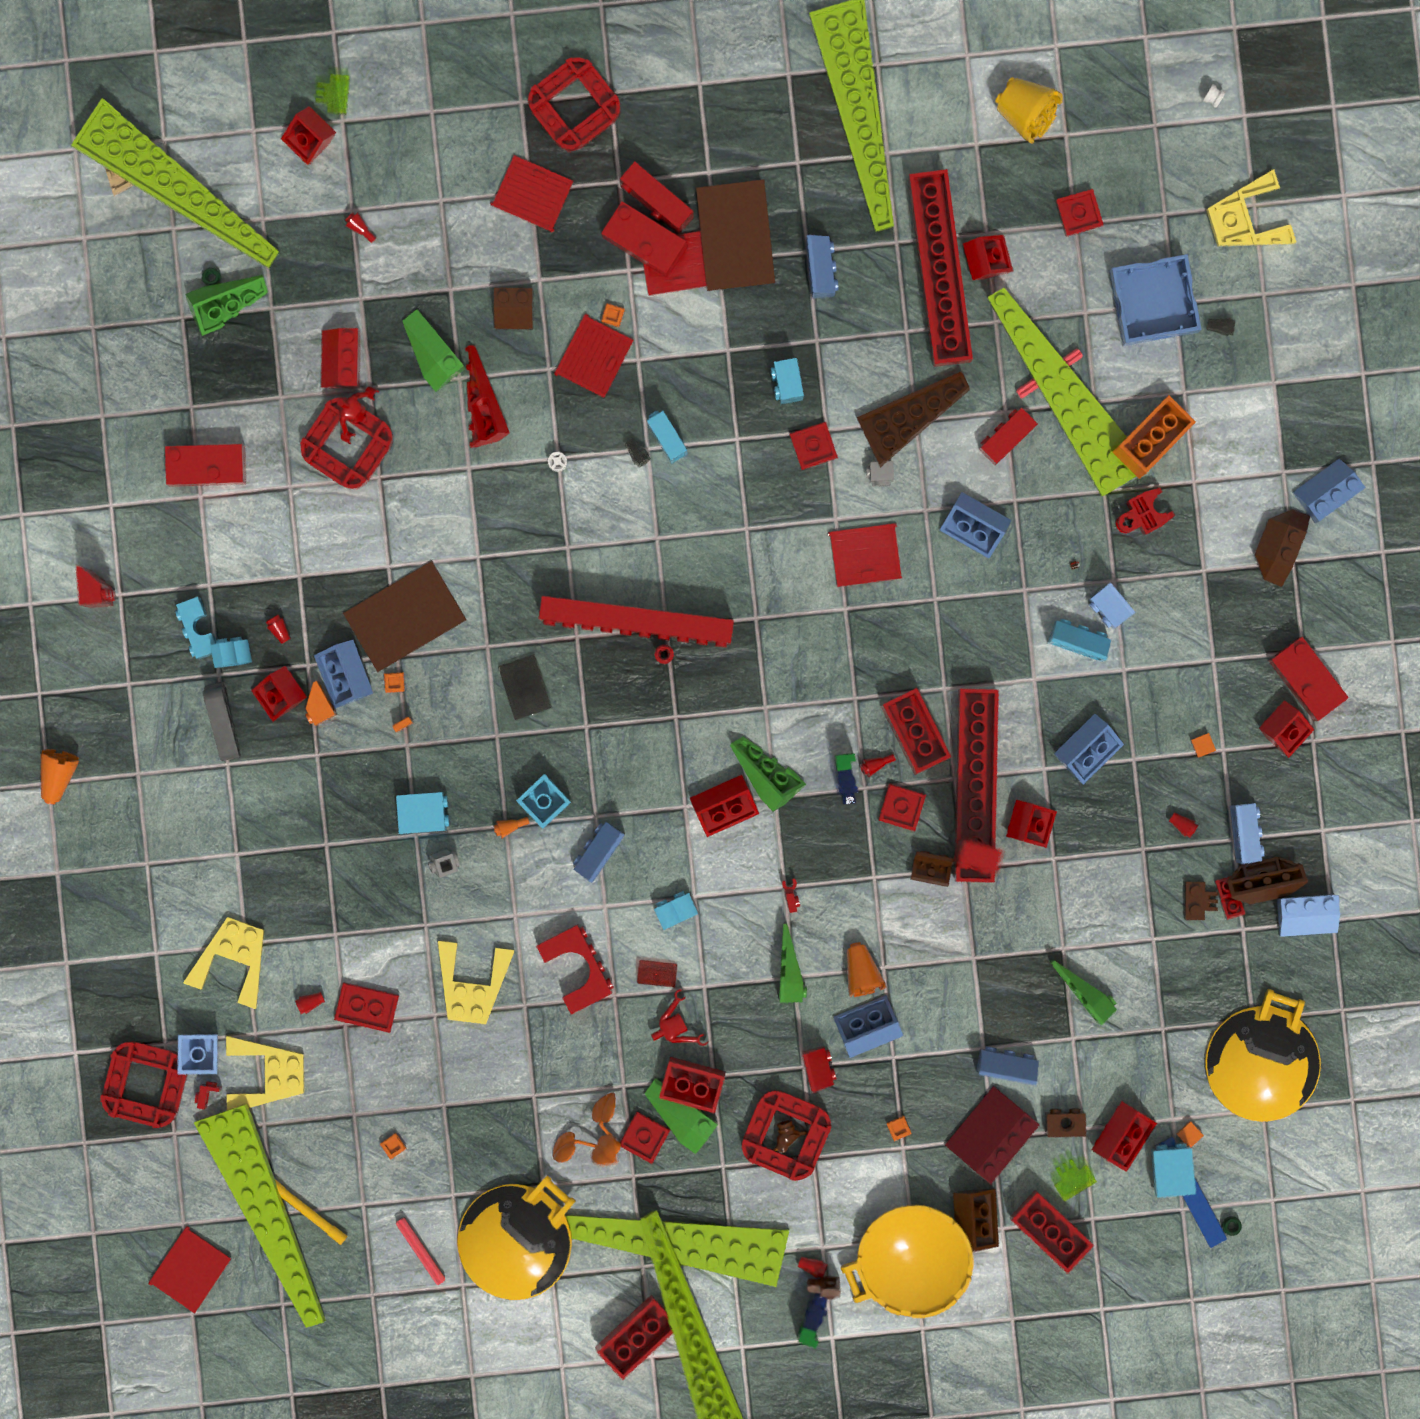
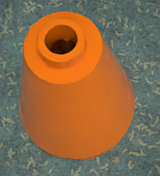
M54 749L42 750L41 798L44 799L45 803L55 804L60 802L79 764V758L74 754L62 751V754L55 753L56 750Z
M861 942L850 944V948L847 949L849 997L853 995L854 997L875 993V988L878 987L880 991L885 989L886 983L866 945H861Z

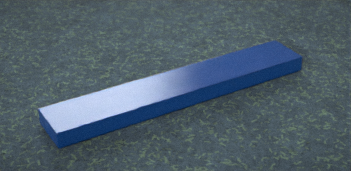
M1171 1136L1156 1145L1175 1147L1176 1142ZM1195 1179L1196 1194L1183 1195L1182 1197L1208 1246L1212 1248L1227 1240V1237Z

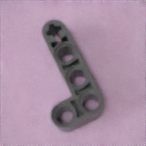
M223 681L205 685L203 697L220 760L226 761L239 758L241 753L227 703L228 693L226 684Z

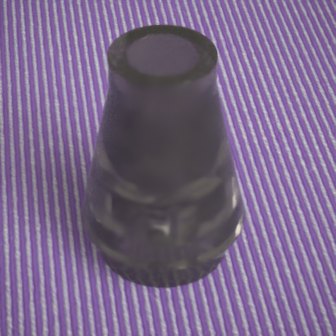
M1231 318L1208 319L1207 330L1225 336L1234 335L1236 320H1231Z
M634 438L625 443L634 465L642 467L650 461V453L636 442Z

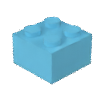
M797 358L774 362L770 372L772 382L776 381L777 384L774 387L775 399L780 400V404L802 401L804 394Z
M546 774L516 800L542 829L571 803Z

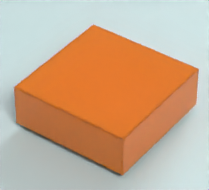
M607 303L601 322L620 328L625 309Z
M404 672L384 674L385 693L405 692Z
M406 717L394 724L393 729L398 733L414 722L411 717Z
M1209 733L1190 740L1197 758L1216 751Z
M904 1115L886 1123L894 1141L912 1134Z
M1191 1121L1176 1133L1190 1147L1204 1136Z
M394 1133L380 1143L390 1160L407 1149L397 1133Z

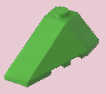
M260 275L201 287L185 295L190 311L203 336L222 328L227 320L231 317L235 318L239 315L238 312L246 306H251L267 294L268 291L264 277Z
M417 309L402 321L422 375L435 392L466 369Z
M744 736L730 744L760 799L772 812L784 806L806 785L789 767L785 769L777 763L778 760L773 757L771 759L763 754V750Z
M783 923L779 1002H803V998L807 996V987L803 986V979L788 925Z
M1050 961L1096 1023L1103 1025L1117 1011L1114 1007L1117 1003L1110 995L1106 996L1056 961Z
M655 1078L644 1094L678 1141L696 1154L713 1133L718 1122L700 1109L660 1099L659 1096L663 1083Z

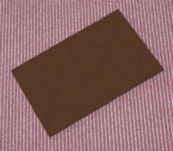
M765 180L696 188L707 291L775 283Z
M432 561L343 613L377 672L466 621L465 616Z

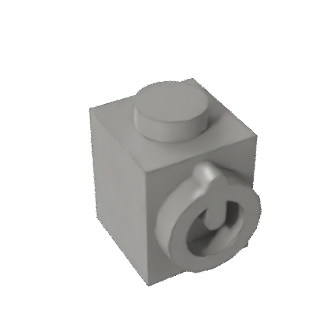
M876 458L873 459L874 462H870L869 467H866V478H870L872 486H890V482L894 481L893 461H887L880 468Z
M446 849L429 855L430 862H428L430 871L441 878L458 872L457 867L460 865L454 851L450 852Z

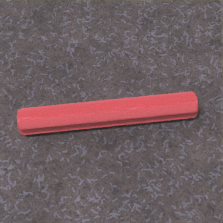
M1077 348L1063 357V360L1068 366H1071L1081 359L1083 355ZM1031 379L1019 387L1016 392L1020 398H1024L1036 390L1038 386L1034 379Z
M404 1217L396 1222V1226L436 1285H440L445 1281L444 1275Z

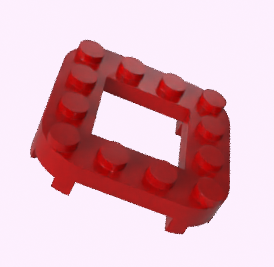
M571 57L565 60L566 62L540 83L533 85L528 96V104L532 114L554 142L568 152L584 147L611 126L620 114L618 96L611 90L588 59ZM578 79L600 108L571 130L550 105L549 101Z
M338 397L329 400L325 404L324 409L305 438H302L300 443L301 454L309 465L344 488L357 490L368 483L390 450L393 443V433L384 421L365 410L363 418L358 423L347 419L348 422L373 438L353 469H350L322 450V447L340 422L342 408L337 405V401L339 399L344 401L348 399L346 397Z
M135 1041L119 1045L111 1054L112 1058L103 1094L100 1097L103 1108L113 1118L117 1117L149 1125L152 1128H160L170 1124L178 1114L188 1074H178V1052ZM132 1062L168 1071L159 1107L123 1098Z
M780 1090L767 1091L759 1099L742 1140L743 1154L750 1163L778 1173L790 1180L805 1179L813 1173L828 1134L831 1131L829 1115L821 1107ZM776 1110L811 1125L797 1160L762 1145Z

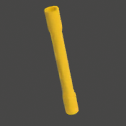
M275 1179L282 1199L325 1231L339 1245H342L348 1237L336 1226L331 1225Z

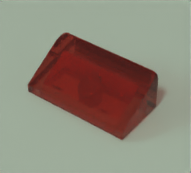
M640 960L637 984L675 988L677 964Z

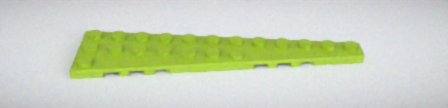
M849 0L809 12V16L874 230L878 232L894 227L865 0Z
M101 98L71 146L269 269L278 256L279 251L260 234L256 233L252 227L242 221L237 214L226 207L222 201L211 194L206 187L169 157L160 147H157L145 134H142L114 107Z
M1005 288L987 297L1101 497L1137 477L1112 453L1127 436Z
M248 1104L193 1122L305 1327L308 1328L323 1323L326 1319L281 1195L277 1189L276 1181Z
M652 1211L640 1220L669 1317L668 1323L673 1331L697 1418L743 1419L658 1211Z
M565 1214L572 1239L651 1257L641 1220ZM662 1221L679 1264L769 1286H777L790 1230Z

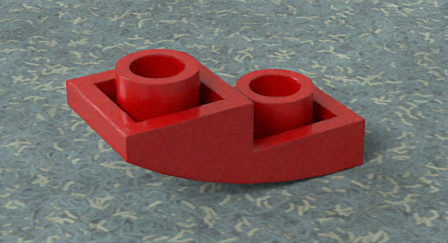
M1230 877L1215 881L1226 920L1245 915L1242 902L1231 897L1227 880Z

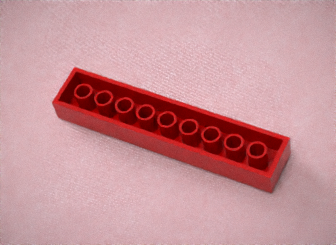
M948 170L909 174L908 183L933 367L968 363L973 360Z
M542 596L539 620L543 621V624L547 626H555L556 623H561L564 628L574 629L575 625L581 626L582 630L587 631L601 628L600 631L603 633H612L613 630L620 631V635L631 636L632 633H639V637L650 638L651 635H656L659 640L667 641L672 637L677 638V642L688 643L689 640H696V644L708 645V642L715 643L716 647L726 648L727 644L731 645L734 620L546 596Z
M958 689L955 852L959 839L996 849L999 690ZM955 862L954 881L995 883V873L991 872L990 875L978 873V868L971 866L968 869L957 867Z

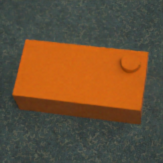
M1168 395L1112 453L1140 479L1196 421Z

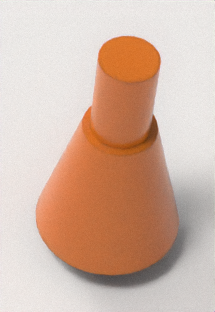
M524 817L518 820L496 821V825L493 827L496 836H500L503 839L519 827L530 823L528 817Z

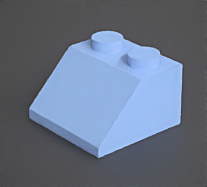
M1111 583L1105 585L1089 599L1091 602L1089 604L1090 608L1095 613L1099 612L1103 617L1101 620L1108 628L1112 627V629H1115L1135 613Z
M218 1034L178 1035V1074L218 1073Z

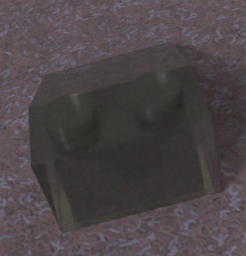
M535 654L498 666L516 721L553 709Z

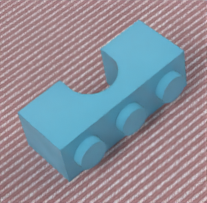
M195 597L177 604L175 613L178 620L183 622L184 628H182L185 638H189L191 644L189 650L192 657L195 656L196 659H202L212 655L210 645L216 644L214 633L200 635L196 630L197 621L207 616L201 598Z

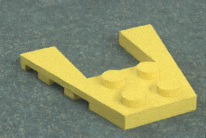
M1271 170L1206 210L1217 246L1283 245L1296 243L1291 224L1255 234L1244 200L1245 198L1279 189L1275 170Z
M227 917L183 983L202 990L215 954L250 966L237 1003L257 1009L264 929Z
M438 941L448 1020L486 1024L515 950L495 948L490 986L453 981L458 943Z
M226 1036V1056L265 1055V1093L227 1094V1110L244 1104H248V1107L251 1108L305 1093L304 1054Z

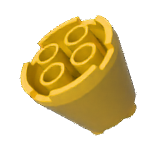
M1011 77L1006 84L1004 92L998 94L995 103L998 104L997 111L1020 136L1029 143H1034V139L1037 136L1041 138L1054 122L1057 116L1055 114L1057 105L1062 103L1063 95L1056 89Z

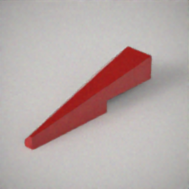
M469 345L465 348L469 356V364L466 365L470 382H467L468 412H471L472 422L469 425V430L472 431V442H469L470 448H476L498 442L510 434L476 347Z

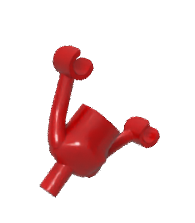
M369 386L365 391L353 394L346 401L343 399L337 401V405L342 408L340 412V425L343 431L340 438L342 441L351 444L350 438L356 436L348 431L346 420L358 423L365 414L364 405L360 404L357 400L367 397L375 401L373 396L376 392L379 393V390Z
M679 989L674 993L675 999L659 1019L660 1030L650 1035L653 1041L664 1036L671 1043L696 1042L700 1046H705L708 1042L704 1044L700 1042V1037L705 1034H701L698 1037L679 1036L688 1031L679 1013L669 1017L678 1003L686 998L679 999L677 997V993L682 991Z

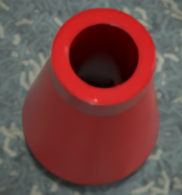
M279 614L266 621L268 630L281 644L291 639L284 619Z
M660 645L657 647L655 658L659 663L667 664L672 661L674 652L670 646ZM664 651L667 652L668 657L662 658L661 653Z
M1176 812L1169 820L1184 837L1191 838L1199 826L1195 823L1196 821L1179 815Z
M321 992L300 996L299 999L295 1000L300 1014H307L325 1002Z
M801 1257L798 1264L799 1268L816 1279L818 1277L823 1279L828 1266L823 1260Z

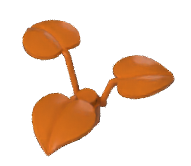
M614 1092L600 1098L592 1110L593 1121L599 1122V1126L606 1136H601L598 1143L593 1144L575 1140L573 1132H566L557 1139L554 1145L553 1160L559 1163L568 1161L575 1152V1144H582L594 1147L591 1154L593 1163L602 1166L617 1163L616 1154L619 1152L621 1144L603 1124L609 1122L614 1114L616 1101Z

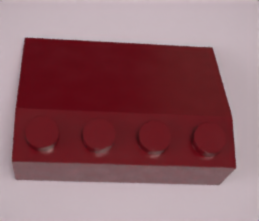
M993 1086L951 1136L945 1146L989 1184H992L1040 1124Z

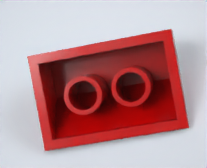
M336 328L322 331L321 388L360 389V330L358 328Z
M76 566L79 605L88 608L113 606L116 596L112 587L92 570Z
M742 775L690 797V801L707 837L759 814Z
M670 1056L659 1098L715 1113L726 1072Z
M1122 1101L1091 1150L1127 1172L1157 1123Z

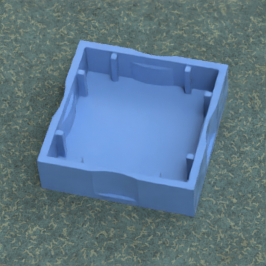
M1188 254L1163 258L1152 263H1136L1114 267L1109 271L1123 346L1194 334L1202 330L1197 302L1192 290V275Z

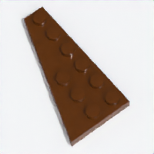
M962 371L857 417V421L880 468L970 390Z

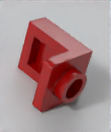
M206 1081V1084L200 1085V1090L195 1095L197 1109H206L208 1107L210 1091L220 1092L222 1086H217L218 1083Z

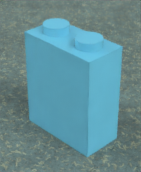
M655 411L650 414L647 425L670 463L672 464L688 454L687 449L664 411L660 413Z
M444 792L396 796L399 834L446 831V827L450 826L449 815H445V807H448V797L444 796Z
M1176 1143L1175 1147L1156 1145V1149H1151L1155 1196L1159 1198L1196 1194L1192 1148L1187 1146L1186 1143Z

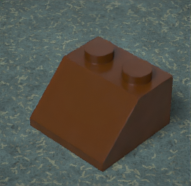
M494 288L495 329L533 330L534 291L532 288Z

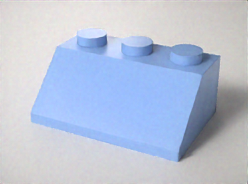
M1256 803L1231 805L1230 814L1236 863L1245 864L1262 861L1264 847L1260 845L1262 828L1258 826L1257 818H1260L1259 807H1256Z
M1330 894L1277 899L1280 937L1338 933L1340 919L1339 895Z

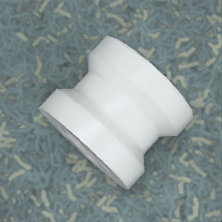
M1212 84L1203 101L1206 103L1210 102L1213 107L1217 108L1226 91L1219 90L1216 85Z
M561 452L552 453L548 458L550 469L555 472L564 470L567 465L566 456Z

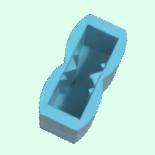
M241 637L231 638L230 642H227V638L216 640V644L210 645L214 668L237 666L252 662L248 640H242Z
M682 891L674 895V900L667 902L665 899L656 903L657 908L654 911L663 930L698 914L689 893L685 894Z

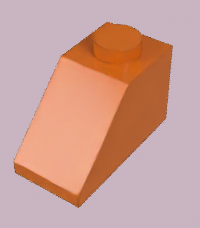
M315 681L312 684L306 705L308 713L305 714L309 723H314L315 726L337 715L319 681Z

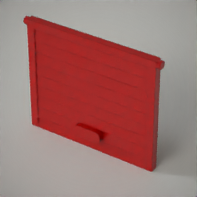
M514 155L495 200L490 205L550 232H554V225L574 181Z
M701 231L677 235L687 241L688 247L668 278L643 264L648 296L707 286Z
M585 314L554 375H560L605 398L634 340L589 318V315Z
M896 523L828 532V536L831 537L837 587L902 579L895 531Z
M186 1226L148 1284L154 1285L195 1314L232 1258L190 1230L189 1226Z

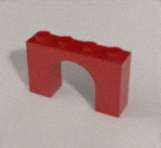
M578 924L536 946L544 963L569 952L583 956L588 962L590 976L586 984L562 997L571 1015L613 993L611 989L614 988L610 978L606 979L603 974L605 968L602 962H597L594 957L597 953L592 943L588 945L585 939L588 935L584 927H579Z

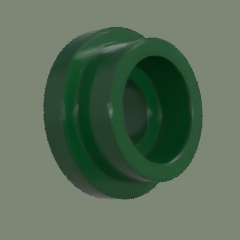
M207 268L202 274V280L207 286L219 284L221 273L216 268ZM211 274L215 275V279L213 281L209 280V276Z
M1229 1216L1224 1219L1222 1229L1227 1235L1235 1236L1241 1231L1242 1224L1237 1217ZM1231 1222L1235 1224V1227L1233 1229H1229L1228 1227L1229 1223Z

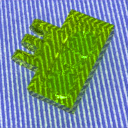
M330 74V83H317L316 87L324 88V91L316 90V95L323 96V98H315V102L328 104L327 113L347 115L350 76Z
M1072 1158L1068 1160L1072 1166L1070 1169L1066 1163L1062 1164L1065 1172L1062 1173L1059 1166L1055 1168L1062 1180L1055 1183L1054 1186L1064 1202L1097 1183L1089 1167L1085 1165L1078 1169Z

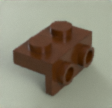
M917 851L913 859L910 880L948 887L954 859L949 858L947 855L938 856L927 851Z

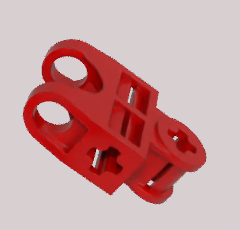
M1156 488L1146 491L1128 500L1126 504L1130 511L1117 518V530L1126 534L1139 528L1144 536L1175 516L1173 511L1168 514L1166 512L1158 513L1153 507V502L1158 497L1157 495L1163 492L1162 489ZM1125 520L1130 521V524L1128 526L1123 525Z

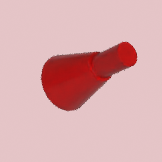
M352 212L345 219L347 222L346 227L363 235L371 244L376 240V237L368 230L358 212L356 214Z
M894 754L883 758L862 759L860 768L863 775L871 777L886 764L894 762L896 759Z

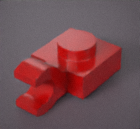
M795 878L792 879L793 885L791 887L786 886L785 880L782 881L789 913L797 912V907H800L799 898L794 896L793 893L797 886Z

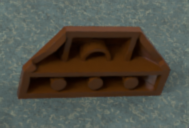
M1291 509L1268 519L1254 554L1263 580L1280 587L1283 586L1294 566L1306 536L1310 520L1309 515Z
M1281 857L1241 864L1227 880L1232 899L1248 904L1288 897L1308 883L1302 864H1296Z

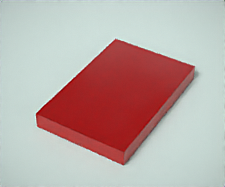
M343 982L334 1020L391 1033L400 995Z

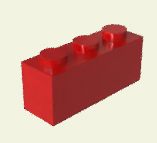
M1023 408L1019 411L1014 409L1007 416L1010 420L1005 424L1001 422L994 429L996 433L992 437L988 435L980 443L982 447L979 450L995 466L1038 425Z

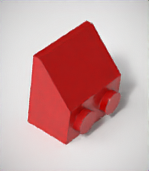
M309 106L294 116L281 140L307 165H310L330 144L337 132Z
M1004 235L982 236L963 243L972 280H982L1013 272Z
M286 666L269 674L251 690L272 722L307 698Z
M1284 700L1271 716L1263 722L1259 730L1289 758L1314 731V728L1298 709Z
M1016 800L1006 837L1047 848L1057 811Z
M824 1046L802 1051L812 1092L833 1086V1080L837 1079L834 1068L830 1069L828 1062L832 1061L830 1051L825 1050Z

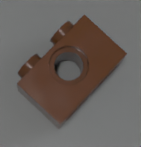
M1070 1108L1069 1112H1062L1061 1109H1050V1112H1045L1046 1136L1048 1138L1086 1137V1113L1081 1111L1080 1108ZM1063 1118H1070L1071 1122L1068 1127L1061 1126Z

